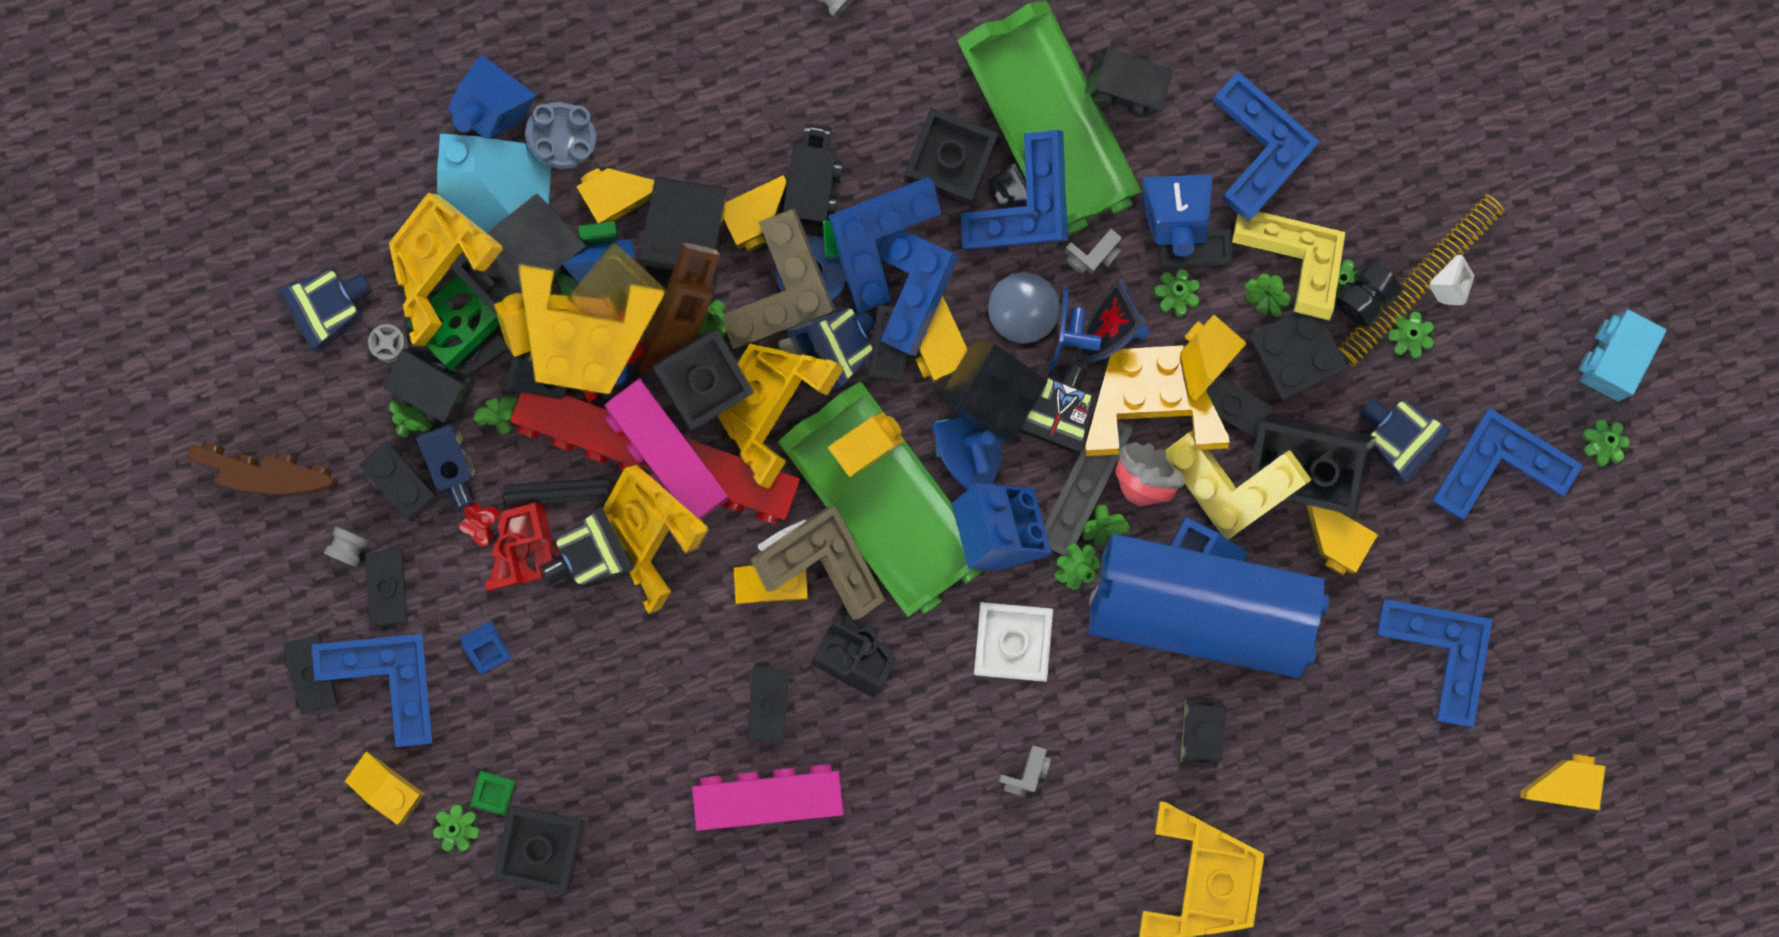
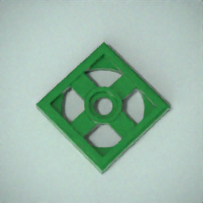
M456 275L429 301L435 313L440 316L443 322L442 327L433 335L426 346L451 371L500 325L495 313L459 275ZM456 294H467L472 297L460 310H453L447 304ZM481 311L480 321L474 332L470 328L471 319ZM455 318H461V325L456 329H451V321ZM410 319L406 324L414 331L412 320ZM451 338H460L463 343L457 346L442 348Z

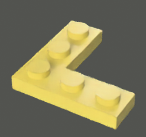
M1259 211L1247 222L1237 213L1232 242L1302 259L1294 312L1330 320L1334 310L1345 232Z
M1193 430L1165 450L1166 458L1177 470L1181 471L1188 489L1220 534L1228 540L1311 481V478L1291 450L1281 455L1238 488L1234 486L1209 449L1195 450Z

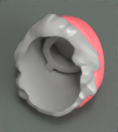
M1137 442L1127 444L1119 450V459L1115 473L1119 479L1121 491L1130 503L1143 507L1169 502L1174 498L1178 489L1184 486L1185 478L1183 474L1166 458L1165 450L1155 451L1151 443L1143 446Z

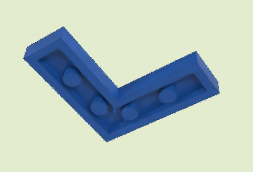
M1237 71L1212 101L1266 147L1221 198L1249 222L1320 141Z
M1052 130L1024 134L1027 206L961 213L962 249L978 250L1068 241L1063 131Z
M929 177L828 215L852 305L857 313L891 301L875 239L942 214L934 182Z
M901 229L875 239L880 260L909 273L880 341L907 354L916 356L959 255Z
M1488 408L1431 502L1458 519L1464 520L1500 460L1563 497L1583 465L1491 408Z
M1382 599L1376 636L1448 649L1435 721L1474 727L1492 619Z
M422 634L311 644L315 681L389 674L395 747L432 744Z

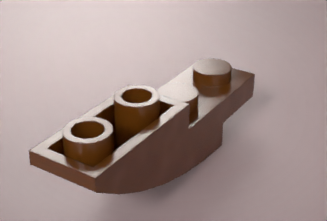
M682 243L663 303H659L652 316L642 345L644 354L637 360L636 371L655 375L651 368L652 364L695 339L713 296L709 288L721 256L716 249Z
M204 441L202 448L191 444L186 457L219 469L220 473L216 484L259 495H305L335 488L339 483L338 479L330 477L331 469L311 463L310 469L296 465L297 457L277 451L276 457L265 454L260 468L257 467L258 459L238 453L236 459L224 456L225 448Z

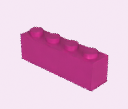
M640 379L604 405L609 411V414L604 418L617 435L624 431L630 439L631 443L626 447L636 461L640 464L646 460L654 471L649 476L665 490H668L677 501L700 521L730 499Z
M831 764L809 766L810 774L795 775V768L773 770L772 778L759 779L758 772L736 774L737 781L722 783V776L700 778V785L692 786L696 831L844 815L840 771H832Z

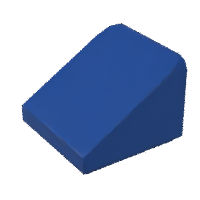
M492 620L460 637L462 647L479 675L512 658Z

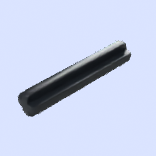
M608 478L509 484L503 488V500L506 506L608 500L611 494V484Z

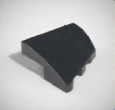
M842 602L810 664L866 695L875 698L883 688L896 658L887 646L882 645L878 641L876 632L869 623L862 628L846 614L847 609ZM846 614L845 623L841 625V622ZM834 645L840 646L844 650L845 655Z

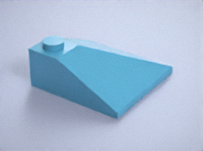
M440 134L437 195L444 198L486 233L536 193L549 205L552 167L537 160L527 144L479 136Z

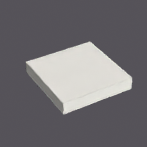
M980 602L974 675L1047 682L1053 609Z

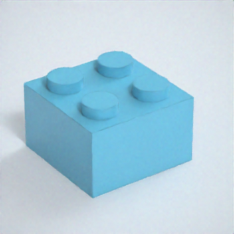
M1628 309L1618 315L1613 314L1609 320L1605 319L1596 333L1595 338L1600 340L1598 346L1593 352H1587L1579 366V370L1583 372L1580 382L1616 401L1634 395L1667 329Z

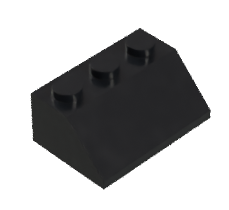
M1270 413L1260 420L1250 478L1281 455L1291 450L1311 478V481L1285 500L1355 515L1370 473L1377 436Z

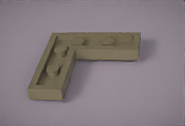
M795 208L759 222L785 290L723 313L725 315L723 324L727 328L726 332L733 349L835 310Z
M835 505L826 507L750 559L767 591L777 589L820 559L852 620L862 618L886 601Z

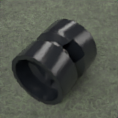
M1367 259L1354 274L1355 282H1347L1335 296V304L1353 322L1365 329H1369L1382 315L1381 306H1390L1403 291L1399 281L1379 263Z

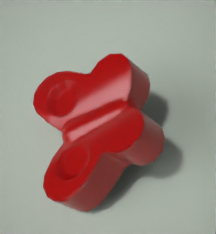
M471 502L464 508V513L467 517L459 524V529L465 534L469 533L477 545L485 547L493 540L490 525L499 519L500 513L497 508H481L476 502Z

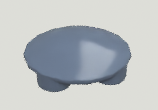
M563 102L538 105L528 119L525 130L527 146L534 157L545 165L557 169L575 168L587 161L594 151L597 137L594 125L590 121L589 111L583 106H574Z
M1028 272L1011 274L999 281L991 292L988 304L989 319L997 333L1009 341L1020 344L1036 343L1047 336L1057 324L1060 309L1058 295L1051 283L1039 275Z

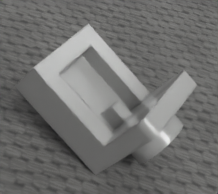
M1110 229L1088 256L1070 242L1064 251L1069 256L1066 262L1080 274H1083L1086 270L1092 275L1102 263L1108 267L1122 250L1117 245L1122 237Z
M1031 745L1021 780L1000 774L998 781L1005 783L1004 791L1024 797L1027 790L1035 792L1038 779H1046L1051 758L1045 757L1047 749Z

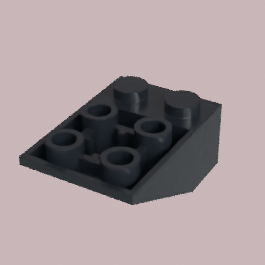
M662 177L654 178L639 261L637 285L662 289L664 291L663 297H665L683 242L716 249L720 254L727 188ZM719 261L709 288L713 294L716 291Z
M536 193L487 232L488 235L502 245L503 250L485 272L474 270L465 253L451 267L497 316L494 304L502 302L509 295L522 294L519 274L520 264L553 270L554 278L565 268L562 265L564 262L583 251L587 246L541 196Z

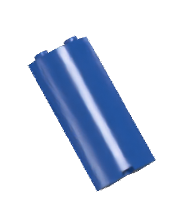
M1112 534L1102 554L1101 584L1090 603L1088 634L1300 678L1306 665L1312 666L1316 656V645L1314 642L1320 617L1324 616L1328 609L1329 596L1324 594L1325 579Z

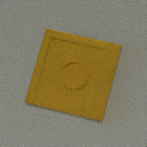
M614 243L599 258L567 297V300L584 315L622 322L630 284L662 289L664 294L661 301L664 299L667 290Z

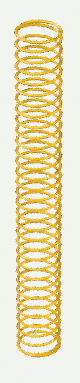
M1486 194L1485 199H1480V204H1475L1476 209H1471V214H1466V219L1463 218L1461 219V224H1456L1457 229H1451V233H1448L1446 235L1447 239L1443 238L1442 244L1438 243L1437 248H1433L1432 253L1427 254L1428 258H1423V263H1418V268H1413V273H1408L1409 278H1403L1404 283L1400 284L1408 287L1416 294V298L1421 299V297L1416 291H1414L1411 287L1406 285L1405 279L1411 281L1416 286H1418L1421 289L1420 292L1422 294H1426V292L1417 283L1411 280L1410 274L1416 276L1422 282H1424L1426 284L1425 287L1427 289H1431L1422 278L1416 275L1414 270H1419L1420 272L1425 274L1431 282L1433 279L1424 271H1422L1419 265L1421 264L1427 267L1435 275H1437V273L1433 271L1430 267H1428L1424 262V260H1428L1435 266H1437L1440 270H1442L1436 263L1430 260L1429 255H1433L1436 258H1438L1441 262H1443L1445 265H1447L1441 258L1435 255L1434 250H1437L1444 254L1450 260L1449 263L1452 261V259L1447 254H1445L1443 251L1439 249L1438 245L1446 247L1455 256H1457V254L1453 250H1451L1444 244L1443 240H1447L1453 245H1455L1460 250L1458 252L1461 255H1464V252L1461 250V248L1449 240L1448 235H1452L1453 237L1457 238L1460 242H1462L1465 245L1463 246V248L1469 250V247L1460 238L1454 235L1453 230H1456L1463 234L1466 238H1468V243L1474 245L1473 241L1466 234H1464L1462 231L1458 229V225L1465 227L1474 235L1472 237L1475 240H1479L1477 235L1463 224L1462 220H1466L1467 222L1474 225L1479 230L1477 231V233L1483 235L1481 229L1468 220L1467 215H1470L1477 219L1484 225L1482 226V228L1488 230V227L1479 218L1473 215L1472 210H1475L1482 214L1488 220L1487 223L1489 225H1493L1492 221L1485 214H1483L1477 209V205L1482 206L1493 215L1491 217L1494 220H1498L1496 215L1487 207L1483 206L1481 202L1482 200L1490 203L1498 210V212L1496 211V213L1502 215V213H1505L1504 208L1492 196ZM1486 196L1493 199L1501 207L1503 212H1501L1499 208L1496 207L1493 203L1488 201ZM1402 291L1411 299L1410 302L1416 304L1415 300L1410 295H1408L1405 291ZM1398 296L1399 299H1401L1404 303L1407 304L1405 306L1408 309H1411V306L1403 298ZM1393 301V303H1395L1398 307L1402 309V313L1407 314L1406 311L1398 303ZM1387 306L1397 314L1396 317L1399 316V319H1402L1392 307ZM1382 309L1392 319L1391 321L1397 324L1396 320ZM1380 316L1379 318L1386 323V326L1392 329V326ZM1375 321L1374 323L1383 329L1382 332L1387 334V331ZM1356 327V333L1351 332V338L1346 337L1347 343L1341 342L1342 348L1338 347V349L1341 352H1343L1353 362V364L1349 363L1353 367H1356L1358 361L1350 353L1344 350L1342 344H1346L1347 346L1352 348L1355 352L1358 353L1357 355L1361 359H1363V356L1355 348L1349 345L1347 339H1350L1354 341L1356 344H1358L1362 348V351L1366 354H1368V351L1361 344L1354 340L1352 334H1355L1361 339H1363L1367 343V346L1373 349L1372 345L1358 334L1357 329H1360L1363 332H1365L1372 338V341L1375 344H1378L1376 339L1373 338L1368 332H1366L1363 329V327ZM1370 327L1373 331H1375L1378 334L1377 337L1383 339L1382 336L1374 328Z

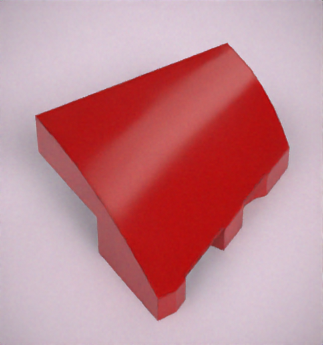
M532 503L501 512L498 524L499 539L494 544L492 556L495 557L490 579H486L485 584L487 591L542 579L539 566L554 559L549 548L553 540L544 504ZM533 551L536 571L530 569L527 564L528 556Z

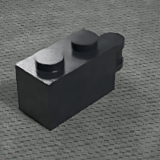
M806 124L803 146L793 144L783 212L795 208L800 222L804 224L823 226V220H828V215L836 213L838 197L831 196L833 182L840 183L843 161H836V150L829 149L831 127ZM810 139L823 141L822 148L809 147Z

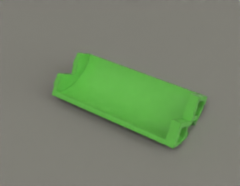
M1047 1L1028 3L1005 19L983 23L957 40L1025 179L1024 134L1052 130L1063 131L1067 231L1069 235L1087 227V220L1110 209L1113 214H1117L1133 205L1131 199L1141 194L1142 191L1098 103L1094 101L1095 97L1084 93L1087 81Z
M860 381L841 392L819 412L797 424L778 442L826 507L836 506L861 555L907 617L919 609L926 614L942 602L938 595L961 578L965 584L983 572V570L968 569L952 504L906 442H903L872 467L851 477L847 475L828 449L830 445L871 417L883 412Z

